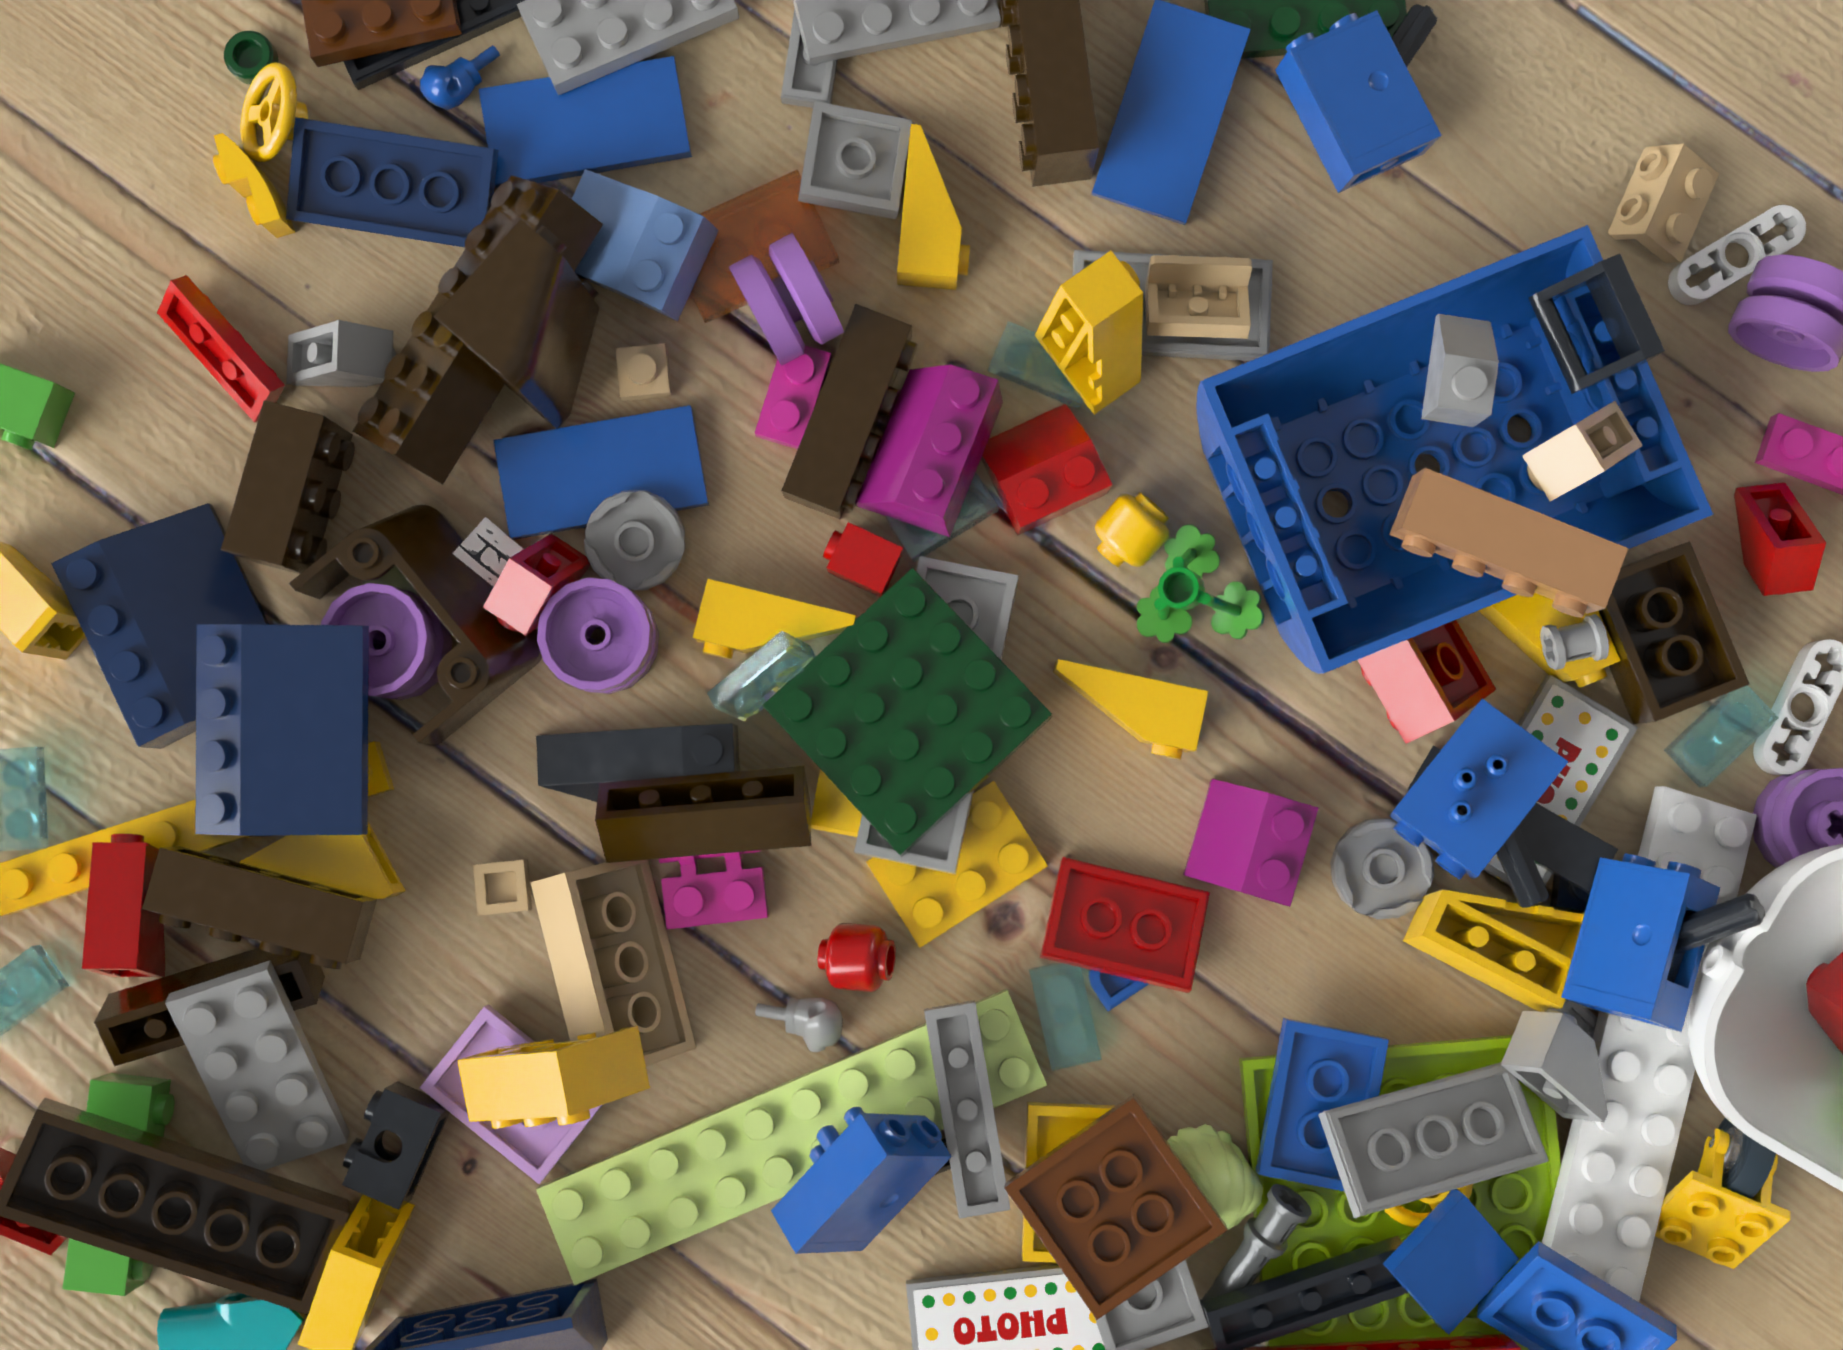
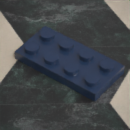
M295 117L286 219L465 247V240L474 227L481 224L492 206L491 200L495 188L499 150Z

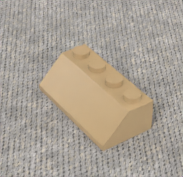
M649 861L605 862L530 882L570 1041H577V1036L581 1034L595 1032L596 1037L619 1031L622 1028L638 1026L646 1066L696 1049Z

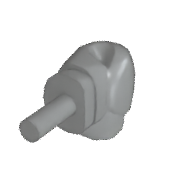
M790 998L786 1008L758 1003L755 1010L756 1016L785 1021L786 1033L802 1036L811 1052L825 1050L826 1046L834 1045L841 1037L843 1028L842 1014L835 1002L825 998Z

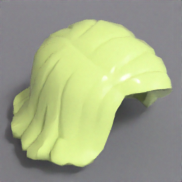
M1203 1124L1198 1128L1187 1127L1179 1129L1177 1136H1171L1167 1140L1226 1223L1228 1230L1237 1226L1261 1204L1263 1187L1260 1180L1247 1162L1241 1149L1232 1142L1229 1133L1224 1130L1217 1132L1211 1125Z

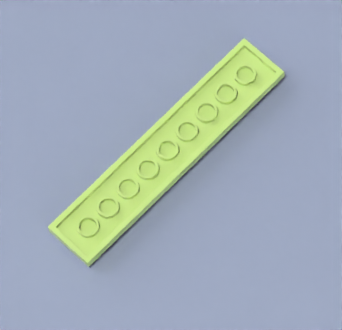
M1005 989L975 1002L993 1108L1047 1086L1008 990ZM926 1023L540 1185L536 1191L573 1284L577 1285L783 1198L814 1164L809 1155L815 1146L820 1145L816 1137L818 1131L824 1126L833 1125L839 1135H841L848 1127L844 1120L845 1113L852 1107H861L865 1113L925 1115L936 1124L940 1131L943 1130L944 1126Z

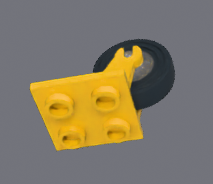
M1725 1117L1719 1127L1715 1129L1713 1138L1710 1136L1706 1138L1698 1172L1692 1170L1664 1197L1655 1237L1662 1239L1668 1244L1677 1245L1708 1258L1716 1264L1735 1269L1791 1220L1789 1210L1771 1203L1773 1175L1778 1165L1777 1153L1744 1134Z

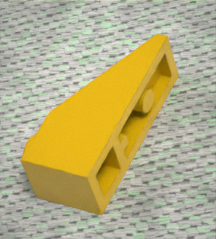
M911 124L897 266V285L956 290L957 276L968 275L970 245L961 244L962 227L921 125Z
M707 579L692 638L697 642L704 643L702 652L732 659L734 651L747 654L842 633L848 626L854 625L857 617L853 614Z
M1060 659L1055 662L1053 669L1055 675L1138 741L1152 744L1151 754L1181 760L1183 751L1194 752L1197 750L1208 691Z

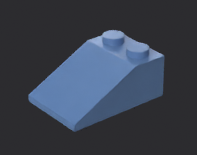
M585 169L572 200L603 223V226L574 272L583 279L678 321L719 230L700 214L657 195Z

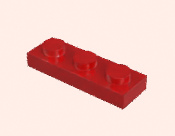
M187 275L171 280L157 314L253 422H257L263 401L277 403L285 387L284 383L277 377L274 370L251 348L241 333L218 311L209 297L202 293Z

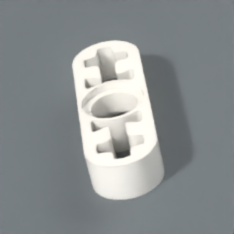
M1778 205L1767 210L1677 265L1669 275L1668 287L1670 293L1678 302L1685 305H1696L1752 273L1757 262L1764 257L1781 255L1798 245L1806 233V222L1803 215L1796 208L1789 205ZM1783 223L1786 226L1787 231L1783 235L1777 236L1764 245L1758 238L1775 225ZM1729 243L1741 244L1747 250L1749 258L1745 267L1737 268L1729 264L1725 257V249ZM1711 265L1715 272L1714 275L1701 282L1699 286L1690 288L1687 285L1686 279L1691 274L1695 275Z
M1832 639L1815 641L1806 644L1799 651L1754 744L1753 756L1755 762L1764 772L1773 775L1793 774L1800 771L1807 763L1843 688V644ZM1829 653L1827 662L1833 665L1832 671L1821 672L1818 675L1821 664L1815 660L1816 655ZM1803 679H1816L1814 685L1803 683ZM1799 693L1808 695L1814 704V713L1805 722L1796 719L1791 711V702ZM1781 724L1789 729L1799 730L1803 733L1802 735H1789L1791 730L1782 729ZM1786 741L1784 750L1790 754L1789 760L1776 763L1778 754L1771 750L1772 745Z

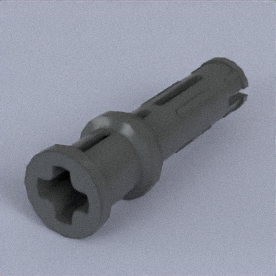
M1275 1184L1267 1193L1269 1201L1257 1217L1249 1218L1244 1225V1240L1217 1276L1208 1292L1200 1300L1201 1306V1302L1252 1285L1271 1258L1283 1255L1288 1248L1287 1239L1298 1223H1306L1312 1214L1310 1206L1298 1193L1280 1184Z

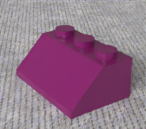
M951 364L910 369L855 502L856 506L950 537L1003 404L999 380Z

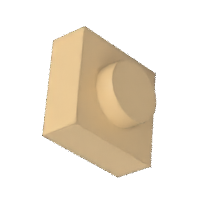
M665 343L615 348L619 392L622 401L672 396L668 348Z
M528 859L473 865L477 916L532 910Z

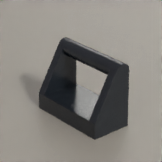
M1620 253L1600 261L1528 298L1571 394L1644 364L1665 351ZM1586 285L1621 358L1590 374H1587L1553 300Z

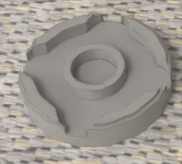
M623 490L607 497L591 513L585 530V553L593 570L601 578L610 579L628 589L647 590L664 583L678 568L685 550V528L677 511L663 497L645 490Z
M1387 818L1365 820L1349 828L1336 843L1330 862L1332 883L1341 900L1355 912L1375 919L1399 918L1415 910L1424 900L1422 898L1427 894L1434 878L1433 855L1428 845L1422 842L1417 848L1393 830L1394 826L1398 823L1395 820Z

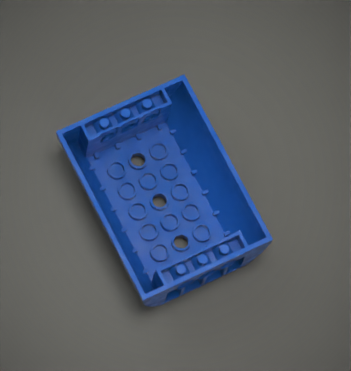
M1588 225L1200 381L1197 390L1196 408L1203 453L1278 632L1294 655L1311 671L1324 674L1517 595L1505 590L1501 586L1503 583L1502 579L1484 573L1483 577L1464 574L1452 568L1453 560L1433 553L1432 557L1414 554L1402 548L1403 540L1389 535L1410 480L1417 473L1415 461L1420 454H1429L1435 457L1440 466L1439 473L1629 549L1714 515L1648 362L1571 394L1528 300L1530 296L1603 261ZM1587 285L1553 299L1587 374L1621 359ZM1437 314L1491 322L1499 360L1492 415L1475 427L1421 419ZM1616 401L1643 446L1606 471L1550 502L1545 492L1539 490L1529 478L1528 465L1522 455L1611 402ZM1511 417H1521L1529 423L1531 436L1527 442H1517L1508 434L1507 425ZM1337 491L1346 497L1348 510L1345 516L1335 518L1325 512L1322 500L1326 492Z

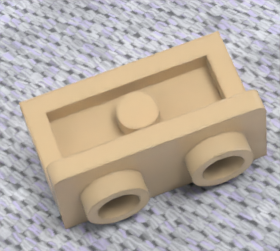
M1684 143L1646 147L1636 164L1635 171L1617 208L1608 234L1615 240L1636 239L1665 263H1681L1719 173Z
M1151 256L1145 285L1147 335L1248 339L1251 327L1248 284L1252 272L1251 259L1225 256Z

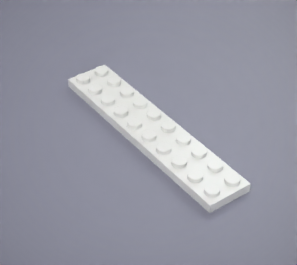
M1666 786L1655 787L1638 856L1655 861V867L1667 869L1668 862L1672 861L1702 870L1701 879L1720 887L1716 905L1736 898L1738 895L1757 815ZM1709 943L1705 944V948H1704V951H1703V955H1704V953H1705V951H1706V949H1707ZM1688 1010L1682 1032L1599 1011L1593 1039L1595 1040L1608 1115L1605 1122L1572 1119L1542 1240L1544 1245L1638 1302L1695 1072L1689 1047Z

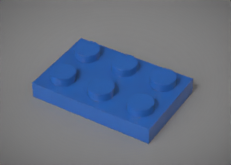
M1283 1018L1255 1170L1259 1175L1344 1191L1318 1114L1326 1110L1379 1096L1389 1039Z
M1539 1241L1478 1303L1477 1318L1529 1350H1667L1677 1341V1325Z

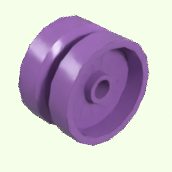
M793 233L769 245L768 255L779 277L771 280L760 259L753 255H749L729 266L781 366L804 354L805 344L794 324L795 322L802 319L812 339L820 344L844 333L843 327L831 304L833 298L814 262L808 260Z
M1772 255L1758 261L1747 284V294L1749 297L1738 303L1728 326L1730 336L1737 344L1750 353L1784 367L1809 372L1829 371L1837 367L1843 355V271L1827 263L1802 256Z
M584 578L566 584L549 598L539 617L537 642L544 663L558 679L590 693L612 694L631 688L649 672L658 653L659 631L653 612L638 595L610 579ZM596 628L605 631L603 642L593 645L596 640L591 638L593 631Z
M368 583L350 588L332 602L321 621V625L369 626V696L404 700L422 695L439 682L437 677L439 663L452 649L451 633L422 597L415 592L390 585Z
M1843 768L1806 769L1793 774L1781 775L1770 781L1757 797L1753 814L1757 815L1753 829L1754 841L1764 859L1775 868L1810 851L1843 844Z

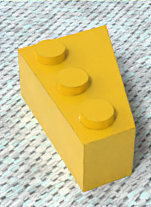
M1110 250L1060 285L1034 335L1094 415L1141 382L1143 291L1140 289V281L1136 272L1127 262H1120L1112 250Z
M1443 889L1423 896L1422 899L1424 900L1420 903L1403 939L1404 942L1539 1012L1547 1011L1550 1008H1563L1566 999L1561 998L1585 913L1555 910L1553 907L1541 905L1522 908L1518 903L1506 902L1504 899Z
M638 1026L622 1028L619 1031L596 1037L595 1032L581 1034L577 1036V1041L554 1043V1039L498 1047L457 1060L469 1122L491 1121L493 1129L516 1125L523 1121L525 1127L546 1124L556 1119L558 1120V1125H568L591 1118L589 1109L649 1089L650 1085Z

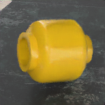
M1139 492L1135 497L1130 494H1121L1095 523L1096 534L1102 540L1096 548L1118 568L1124 561L1131 566L1142 567L1168 540L1169 530L1165 523L1170 518L1142 492Z

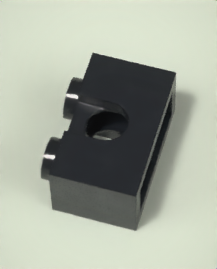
M398 1081L384 1088L383 1092L377 1090L364 1114V1119L371 1122L364 1140L356 1138L344 1158L343 1167L349 1170L342 1185L393 1208L401 1209L412 1200L450 1112L428 1094ZM386 1130L400 1137L402 1141L401 1154L384 1148L382 1137Z

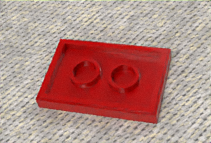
M1062 857L1040 958L1189 993L1192 990L1210 892Z

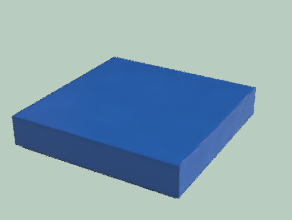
M1454 1189L1386 1259L1383 1265L1431 1319L1449 1335L1519 1258L1463 1193Z

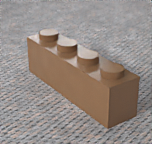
M1426 467L1412 476L1389 534L1403 540L1401 546L1409 552L1424 557H1432L1433 553L1453 560L1451 566L1459 572L1474 577H1483V574L1487 573L1502 579L1503 583L1501 586L1505 590L1524 597H1533L1534 593L1554 600L1552 607L1557 611L1575 617H1583L1585 613L1588 614L1606 609L1629 549Z

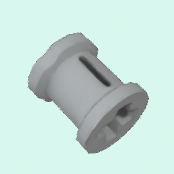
M1596 614L1584 617L1582 623L1560 628L1546 625L1541 628L1540 640L1542 651L1551 669H1563L1566 662L1588 657L1598 661L1606 659L1608 656L1609 643L1606 629Z

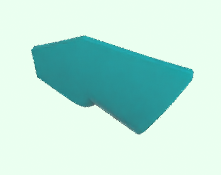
M235 1292L217 1299L214 1303L163 1309L160 1313L157 1327L159 1350H287L304 1318L295 1310Z

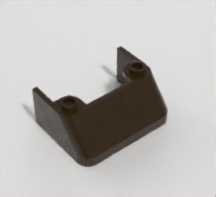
M429 505L409 507L353 531L289 584L296 592L321 599L349 575L360 580L371 581L381 578L395 566L400 570L459 643L441 659L437 670L439 684L453 702L413 734L418 743L439 745L535 667L542 659V655L537 642V628L526 636L520 632L509 630L498 622L497 616L483 607L493 586L452 554L461 545L464 538L443 513Z

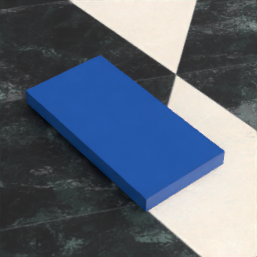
M1162 0L1154 1L1091 195L1182 225L1186 224L1251 29Z
M674 56L636 62L559 96L550 77L479 89L488 148L499 150L495 179L496 188L506 182L511 175L532 182L542 183L582 176L585 169L594 173H601L692 157Z
M691 405L493 440L509 537L512 540L587 527L591 513L607 497L623 490H645L663 497L676 511L709 505Z

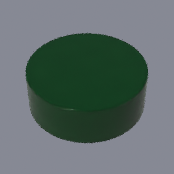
M242 31L235 34L229 39L224 49V61L229 71L239 81L251 85L257 73L264 66L274 62L278 63L279 61L275 47L264 35L256 31Z

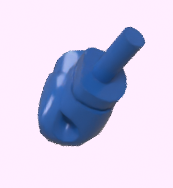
M492 45L471 61L459 57L446 67L430 65L426 67L420 79V91L433 105L445 110L457 107L482 82L478 71L498 58L500 53Z

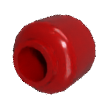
M840 923L833 928L828 939L821 940L817 956L818 967L821 970H826V976L830 985L837 989L875 992L882 986L884 981L891 980L896 962L895 943L893 940H888L885 931L876 925Z

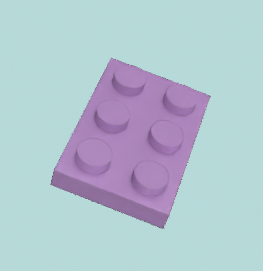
M486 1005L420 1086V1089L535 1182L540 1184L602 1105L589 1109L591 1118L568 1125H558V1120L556 1119L555 1121L532 1127H525L523 1121L516 1125L493 1129L491 1121L469 1122L457 1060L498 1047L534 1042L490 1005Z

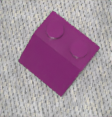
M1211 779L1183 875L1291 907L1319 808L1268 792Z

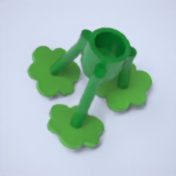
M1186 524L1177 531L1176 538H1169L1164 544V550L1169 555L1165 562L1167 571L1160 578L1158 586L1152 589L1150 598H1142L1138 601L1137 611L1141 616L1137 620V629L1142 636H1157L1160 642L1169 643L1173 640L1174 634H1185L1191 629L1192 617L1186 610L1192 609L1201 603L1212 607L1216 612L1211 620V625L1215 632L1220 634L1230 633L1231 637L1235 639H1243L1248 629L1255 630L1263 624L1264 613L1258 607L1261 603V595L1255 590H1248L1241 582L1235 581L1226 586L1223 595L1213 596L1206 593L1204 582L1201 579L1203 573H1211L1220 565V556L1213 549L1216 539L1210 533L1201 535L1200 530L1196 526Z

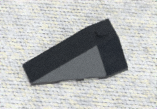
M733 723L536 736L538 786L597 802L599 783L740 771L738 726Z

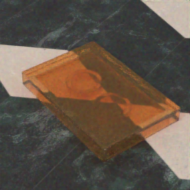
M798 169L700 213L719 230L691 291V295L704 323H708L748 304L729 269V266L749 255H753L760 259L771 280L779 277L768 255L769 245L790 233H793L809 261L812 260L819 272L840 263L837 252L815 205L798 201L801 185V175Z

